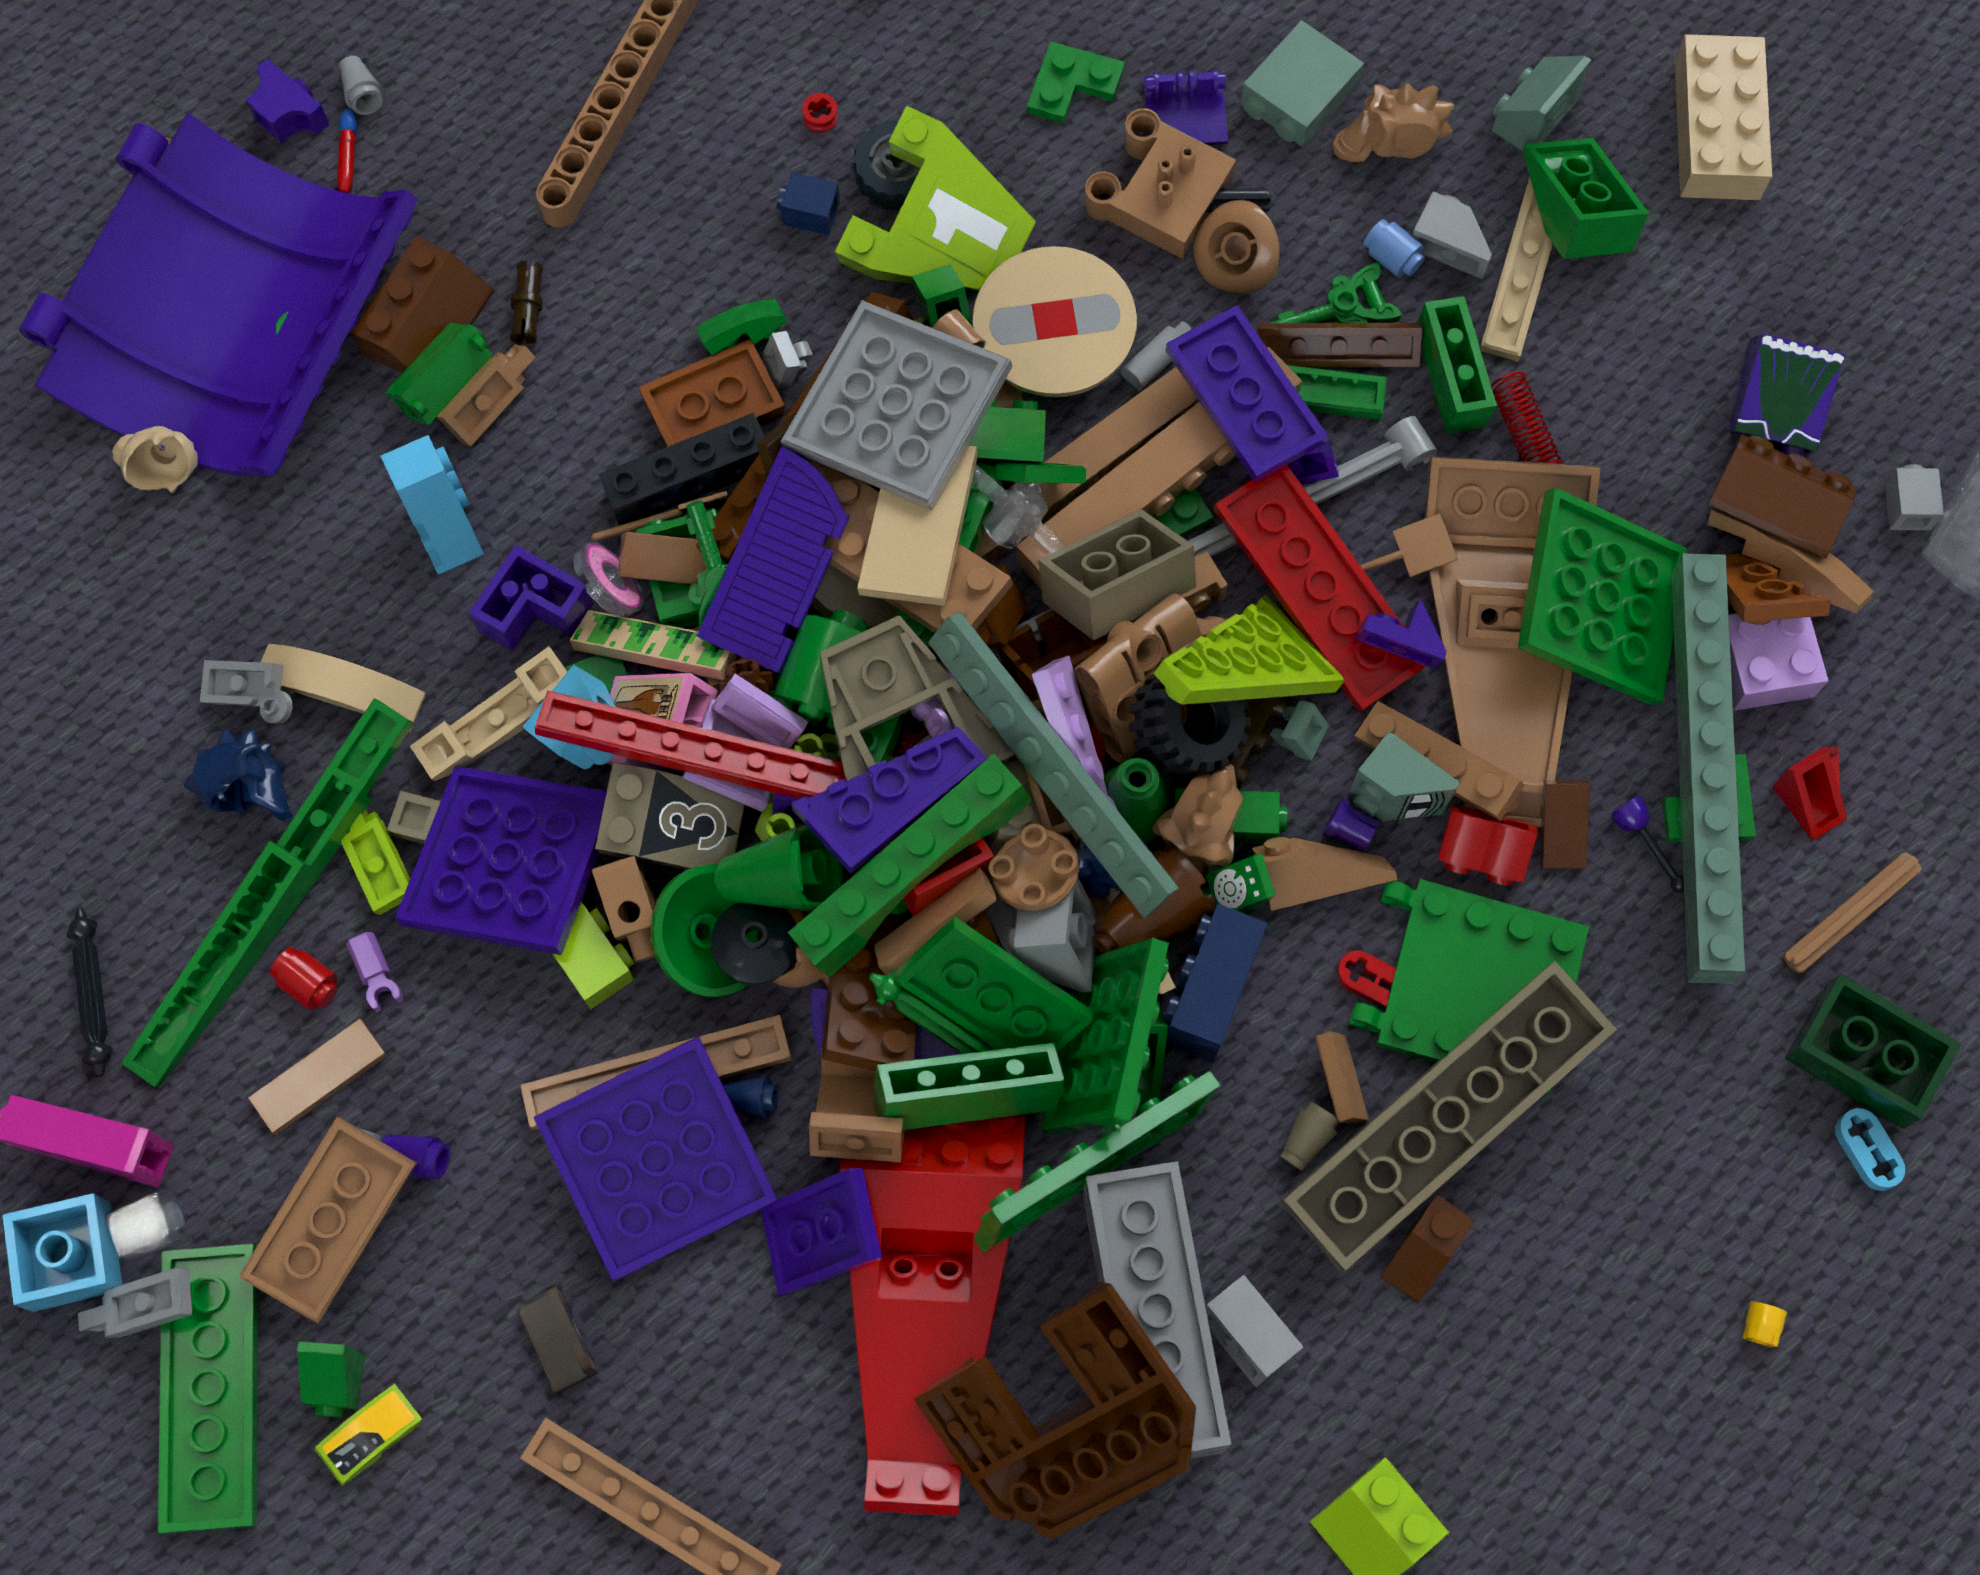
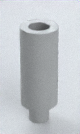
M1183 321L1175 328L1171 326L1165 327L1121 368L1123 378L1138 391L1144 389L1172 362L1165 351L1166 343L1192 330L1191 327Z

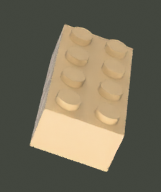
M1685 34L1675 58L1680 197L1760 200L1772 178L1765 37Z

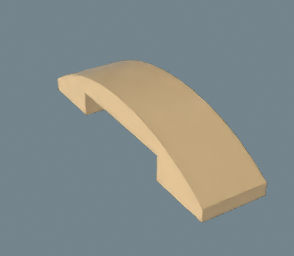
M268 644L261 660L263 663L283 665L281 691L293 695L295 692L364 714L372 700L376 698L414 723L426 695L425 692L382 673L339 658L301 648Z
M550 646L516 669L515 673L518 676L516 679L455 723L449 725L444 721L410 745V748L433 781L452 774L455 766L463 768L524 729L523 725L544 701L547 690L552 691L567 673V670Z

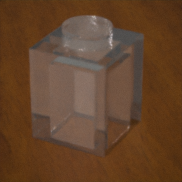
M157 1193L104 1215L119 1258L130 1263H134L183 1241L179 1228L184 1226L185 1223L178 1205L175 1201L169 1203L168 1199Z

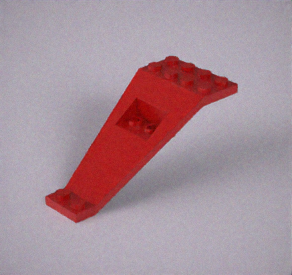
M1025 1114L905 1130L901 1162L841 1158L840 1172L849 1168H863L882 1255L880 1260L849 1271L868 1462L864 1499L865 1511L959 1516L962 1469L913 1399L972 1356L974 1360H977L984 1355L987 1356L1011 1237L986 1253L981 1251L973 1238L982 1225L979 1219L991 1209L988 1205L990 1201L1009 1188L1014 1193L1022 1189Z

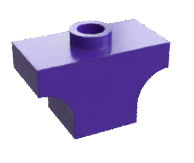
M268 58L256 67L261 79L260 85L246 99V103L255 121L279 142H284L293 133L301 130H309L320 134L330 125L321 104L313 98L311 90L299 78L292 80Z

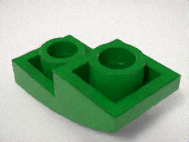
M770 299L751 302L729 309L696 327L702 343L713 356L720 350L723 351L734 346L745 332L754 344L761 339H768L772 333H777L788 320L777 301Z

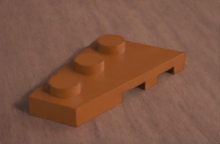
M1742 553L1726 554L1728 602L1743 622L1764 625L1770 623L1771 620L1829 616L1831 602L1829 598L1821 594L1814 597L1805 594L1806 586L1796 580L1786 582L1778 579V570L1762 561Z

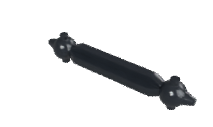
M77 908L75 917L69 925L67 936L69 939L75 940L72 956L83 1038L88 1044L84 1050L82 1062L92 1067L96 1077H102L105 1067L111 1059L113 1048L104 1043L108 1032L98 951L92 941L96 932L97 922L88 918L83 908Z

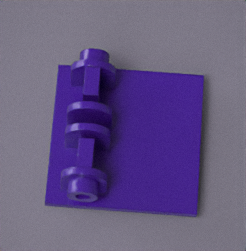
M1212 69V72L1194 74L1193 70H1189L1188 74L1182 75L1181 71H1177L1176 75H1158V72H1153V76H1144L1146 109L1154 111L1160 118V121L1204 144L1228 143L1223 90L1226 87L1225 73H1218L1217 69Z

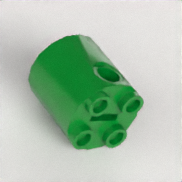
M838 609L834 610L833 615L829 618L806 615L801 628L797 632L794 644L771 697L791 711H798V715L808 721L807 725L820 729L822 723L825 722L827 723L826 728L835 732L819 653L868 630L867 622L852 613Z

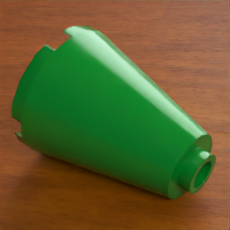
M804 823L723 858L714 873V883L718 892L727 901L812 912L842 886V864Z

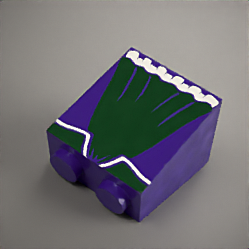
M1765 333L1750 338L1729 432L1739 434L1738 440L1741 434L1749 438L1751 436L1764 438L1770 443L1780 445L1778 451L1786 455L1793 453L1803 456L1804 451L1816 452L1846 353Z

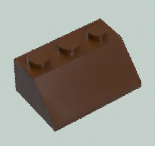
M416 236L351 333L363 355L403 373L449 322L472 325L494 290L451 252Z
M1741 434L1717 480L1709 505L1827 558L1852 507L1857 487L1852 485L1849 478L1838 472L1830 471L1825 473L1812 467V462L1801 455L1792 453L1788 456L1773 449V444L1758 436H1751L1749 438Z

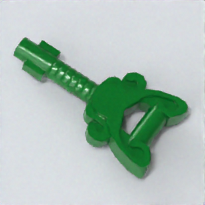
M1376 262L1358 271L1350 280L1342 275L1334 277L1331 285L1332 290L1329 291L1327 297V304L1294 314L1293 310L1277 315L1276 321L1269 323H1321L1331 319L1336 323H1397L1402 313L1391 303H1385L1377 285L1380 275V264ZM1362 290L1370 309L1366 310L1358 302L1357 291Z
M702 500L687 504L689 516L685 517L690 535L696 534L706 569L697 576L698 583L692 584L688 589L689 599L695 604H700L699 629L729 564L722 563L712 532L716 525L711 510H705Z

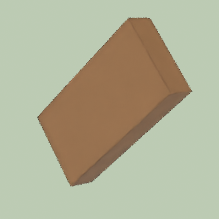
M1332 1031L1317 1035L1316 1043L1337 1121L1353 1125L1369 1121L1346 1035Z

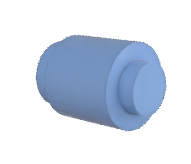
M1385 219L1380 220L1371 229L1363 243L1369 249L1368 254L1397 278L1402 277L1404 274L1412 276L1425 259L1422 255L1424 245L1395 222L1388 223Z

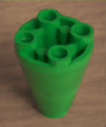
M1133 758L1104 773L1108 797L1113 799L1118 812L1144 845L1148 846L1159 840L1161 836L1155 834L1152 831V827L1162 814L1173 808L1171 792L1155 766L1148 760Z

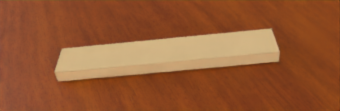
M1530 177L1480 346V351L1514 361H1519L1553 244L1545 233Z

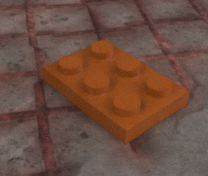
M751 339L639 387L640 394L666 447L751 413H754L758 424L786 412L785 405Z

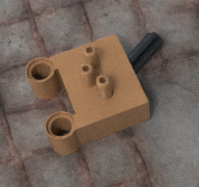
M1146 108L1132 111L1125 121V149L1131 157L1143 160L1124 191L1121 190L1118 178L1106 171L1092 174L1085 184V210L1090 217L1099 221H1110L1181 259L1185 258L1194 244L1196 234L1202 223L1219 206L1230 201L1246 200L1256 204L1264 212L1270 211L1271 192L1267 188H1229L1235 176L1236 159L1160 121V118L1154 111ZM1144 131L1151 135L1139 137L1135 133ZM1098 194H1107L1111 198L1107 200H1098L1095 198V196Z

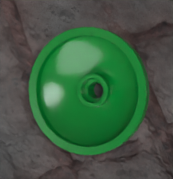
M718 864L692 867L673 878L658 897L651 918V943L655 957L663 972L681 989L704 997L727 996L749 985L727 976L717 965L713 956L711 936L714 925L725 910L738 903L727 901L716 889L714 873ZM698 924L703 928V936L700 939L695 933ZM758 930L749 932L746 939L749 942L756 943L755 935Z

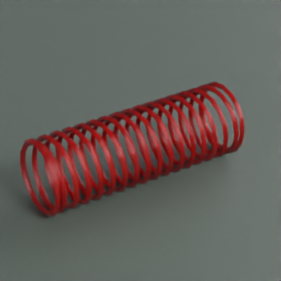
M1515 371L1496 379L1491 385L1498 408H1500L1499 411L1502 414V418L1505 419L1504 423L1510 431L1509 434L1512 436V441L1515 442L1514 446L1517 448L1516 451L1519 453V458L1522 459L1521 462H1524V460L1530 462L1537 456H1545L1534 463L1547 462L1553 457H1558L1556 460L1547 463L1564 464L1560 460L1561 456L1557 454L1556 444L1552 443L1554 439L1550 437L1551 433L1548 431V426H1545L1546 421L1542 420L1544 416L1540 414L1541 410L1538 409V403H1535L1534 393L1530 392L1532 388L1528 386L1529 382L1526 380V374L1521 371ZM1508 376H1511V377H1509V378L1503 380L1502 382H1500V383L1493 389V386H1494L1497 382H1499L1500 380H1502V379H1504V378H1506V377H1508ZM1522 377L1519 381L1513 382L1505 386L1501 390H1498V387H1500L1507 381L1512 380L1514 378ZM1507 388L1512 389L1503 396H1499ZM1511 393L1515 394L1514 396L1510 397L1508 400L1502 401V400H1503L1506 396H1508L1509 394H1511ZM1511 400H1518L1508 407H1504ZM1516 404H1518L1517 406H1520V407L1514 409L1513 411H1511L1510 413L1507 412L1510 408H1512V407H1513L1514 405H1516ZM1516 411H1523L1515 417L1509 418ZM1538 416L1541 417L1539 420L1532 421ZM1518 417H1525L1517 423L1511 424ZM1524 421L1527 423L1519 429H1514L1517 425ZM1524 428H1531L1522 433L1521 435H1516L1519 431H1521ZM1542 428H1545V431L1538 432ZM1526 434H1533L1524 439L1523 441L1519 440ZM1544 434H1548L1547 437H1543V438L1538 439L1539 437L1543 436ZM1531 438L1535 440L1526 446H1521ZM1547 439L1551 440L1549 443L1541 444L1545 442ZM1533 444L1539 445L1528 452H1524L1528 447H1530ZM1549 445H1553L1552 448L1543 450L1547 448ZM1533 451H1540L1532 457L1527 458V456ZM1551 451H1555L1554 454L1547 455Z

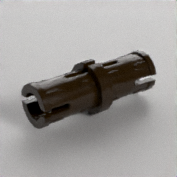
M521 261L517 264L516 292L511 295L510 302L511 308L514 310L510 339L514 343H522L523 330L525 328L526 344H535L537 341L538 311H542L543 299L539 296L543 267L539 263L531 261L530 276H528L527 261Z

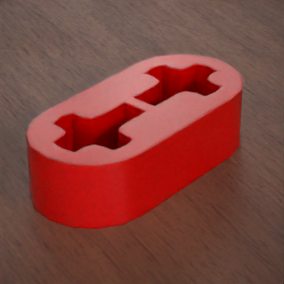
M1351 951L1345 954L1336 970L1337 979L1340 984L1348 991L1385 1010L1390 992L1379 986L1378 983L1381 981L1391 986L1396 968L1363 951ZM1357 961L1364 963L1363 971L1375 978L1374 983L1364 977H1360L1357 982L1352 981L1349 978L1351 971L1345 968L1346 964L1354 966Z

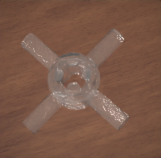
M977 464L975 465L972 484L994 503V508L983 519V526L995 542L1005 548L1013 549L1025 536H1031L1050 554L1067 546L1042 524L1041 519L1047 513L1048 508L1041 497L1043 491L1038 484L1026 485L1024 483H1016L1010 490H1005Z

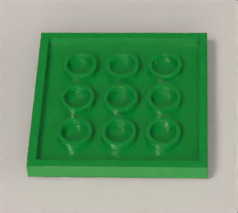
M1556 487L1544 492L1517 648L1653 706L1663 703L1674 635L1671 573L1683 553L1686 554L1687 548Z
M1150 938L1095 956L1091 992L1082 993L1071 989L1070 995L1092 1010V1022L1057 1052L1064 1084L1057 1110L1044 1111L1040 1131L1063 1135L1131 1122V1117L1136 1113L1140 1103V1092L1137 1090L1140 1075L1147 1066L1150 1056V1049L1147 1046L1150 1029L1155 1024L1159 1014L1158 991L1160 983L1163 982L1168 972L1169 961L1166 958L1169 943Z

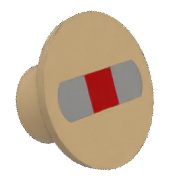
M1052 246L1031 249L1017 254L1003 262L988 276L975 301L973 328L986 342L983 349L1011 360L1013 367L1005 382L1019 390L1038 396L1066 397L1077 395L1099 386L1120 368L1135 338L1137 315L1135 303L1128 286L1111 266L1087 252L1074 248Z

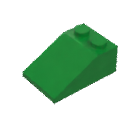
M1594 138L1524 145L1522 151L1545 233L1563 259L1633 252L1649 212Z
M994 399L969 446L977 447V458L1043 462L1046 411L1037 410L1038 402L1013 400V408L996 407V399Z

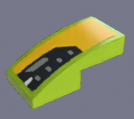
M393 1384L329 1434L315 1447V1451L343 1486L381 1458L385 1450L421 1424L422 1418L399 1388Z

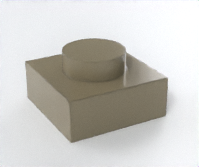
M400 791L387 827V832L390 836L424 844L441 801Z

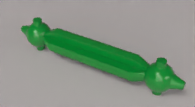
M896 970L886 975L870 974L869 979L875 986V992L878 996L876 1002L884 1006L886 1001H893L900 1013L958 1053L967 1054L997 1050L992 1046L987 1047L985 1041L907 989L902 988L901 985L895 982Z

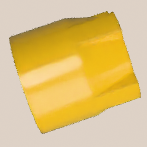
M1751 1301L1742 1338L1767 1347H1777L1787 1312L1768 1304Z

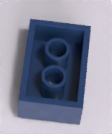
M1218 903L1213 916L1203 915L1191 949L1198 952V955L1196 957L1188 954L1176 990L1183 992L1182 996L1172 995L1163 1018L1168 1024L1167 1046L1214 1064L1267 927V922Z

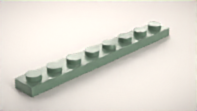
M958 612L949 616L929 640L928 644L1143 918L1145 919L1154 914L1179 889L1178 886L962 613Z

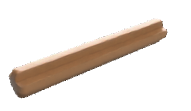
M1908 853L1900 854L1786 951L1783 956L1787 963L1786 965L1798 974L1805 972L1915 878L1922 869L1918 859Z

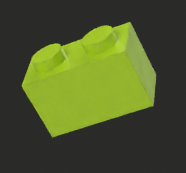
M581 902L562 955L553 954V956L591 1010L634 981L628 968L635 963L621 943L613 947L604 935L611 929L597 908L588 912Z

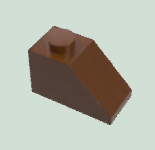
M1436 1194L1427 1204L1380 1277L1419 1303L1451 1259L1475 1220Z

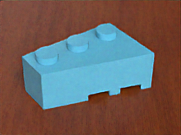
M426 435L381 455L391 480L421 537V541L438 575L484 554L463 510L464 507L470 505L443 446L435 449L429 436Z

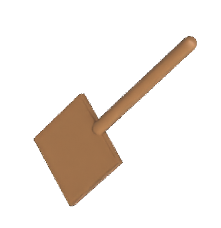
M724 491L694 501L702 500L705 507L727 500V492ZM691 502L678 505L677 509L591 535V539L599 541L642 528L645 524L654 520H669L682 516L683 513L688 512L686 505Z
M1439 513L1394 530L1393 534L1399 551L1361 564L1360 566L1366 572L1403 558L1411 578L1454 562L1458 558L1442 516Z

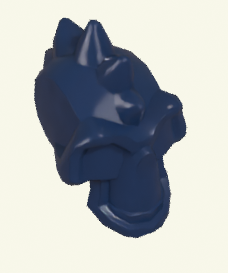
M255 728L248 729L239 739L229 729H225L222 731L216 746L211 749H199L197 751V762L194 765L193 773L185 780L184 787L196 794L198 799L208 808L216 812L239 811L242 814L247 811V808L258 806L271 811L273 816L280 821L291 822L293 820V813L287 804V796L282 780V774L286 768L285 763L273 760L270 757V743L258 744Z

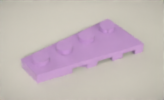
M1070 655L1054 660L1032 674L1048 723L1116 808L1113 799L1108 797L1103 768L1097 757Z

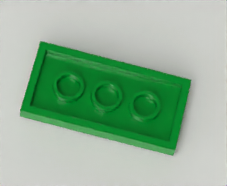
M955 916L896 970V983L997 1050L1054 1043L1057 1053L1092 1022V1010Z

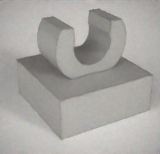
M787 331L772 333L762 354V358L777 390L791 386L798 371L808 368L805 359L813 357L808 342L803 341L792 344Z

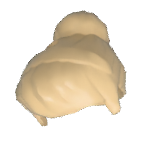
M154 426L135 434H127L118 440L112 450V458L121 467V472L126 482L139 490L150 491L166 488L169 489L170 493H174L176 488L188 479L198 465L197 452L194 450L193 442L182 432L172 431L163 426Z

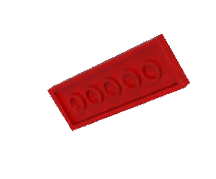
M1288 465L1256 483L1252 479L1214 505L1213 510L1302 634L1345 679L1340 687L1359 713L1427 668L1424 665L1355 640L1359 626L1368 614L1375 616L1376 613L1390 615L1397 620L1399 619Z

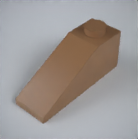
M1286 837L1272 838L1267 840L1264 845L1252 848L1253 856L1262 853L1276 894L1267 903L1271 911L1397 880L1396 871L1383 856Z

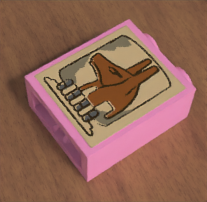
M691 673L615 676L610 696L618 708L700 727L707 705L712 698L716 699L718 690ZM615 754L607 762L611 766L614 762L658 771H678L677 769Z

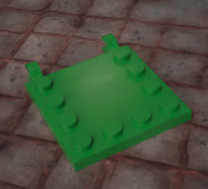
M1420 878L1415 890L1398 881L1387 882V885L1384 886L1380 903L1409 911L1395 966L1396 971L1393 983L1389 990L1390 995L1387 1007L1383 1013L1373 1006L1356 1002L1355 1008L1353 1007L1349 1025L1378 1033L1375 1046L1437 1063L1528 981L1552 962L1556 961L1576 984L1589 926Z

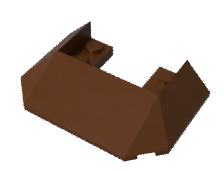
M1099 1282L1081 1300L1049 1317L1040 1326L1089 1397L1088 1399L1034 1428L985 1355L977 1360H974L972 1356L913 1399L992 1515L1010 1523L1016 1518L1036 1526L1035 1533L1051 1539L1185 1472L1190 1467L1196 1405L1111 1283Z

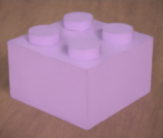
M1737 613L1729 615L1733 711L1814 698L1826 685L1828 677L1811 617L1771 620L1768 624L1754 625L1743 622Z

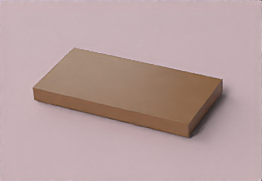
M336 1117L240 1273L239 1278L312 1321L320 1323L417 1162L346 1120Z

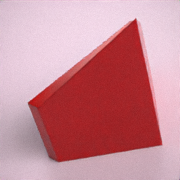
M1839 746L1822 747L1787 769L1772 786L1811 840H1815L1847 819L1840 793Z

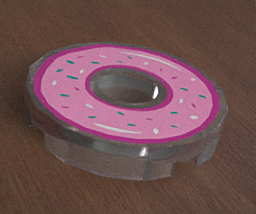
M588 542L576 551L573 557L575 572L578 576L584 573L589 581L584 585L587 589L586 591L603 609L614 616L622 617L625 614V617L629 618L642 608L644 603L643 595L636 579L618 577L619 558L616 554L596 542Z

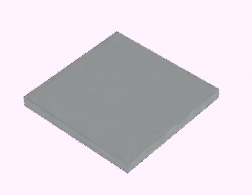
M862 300L784 434L781 443L783 447L799 455L933 510L1012 369L1011 360Z

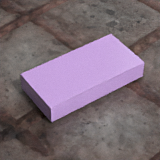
M736 673L711 706L713 710L763 743L790 749L808 724V721Z

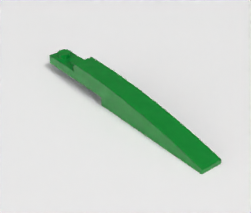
M376 698L372 700L277 843L269 841L121 1064L153 1087L159 1088L251 971L342 844L341 840L350 832L349 829L360 813L363 814L371 802L372 798L367 795L414 725L412 721Z

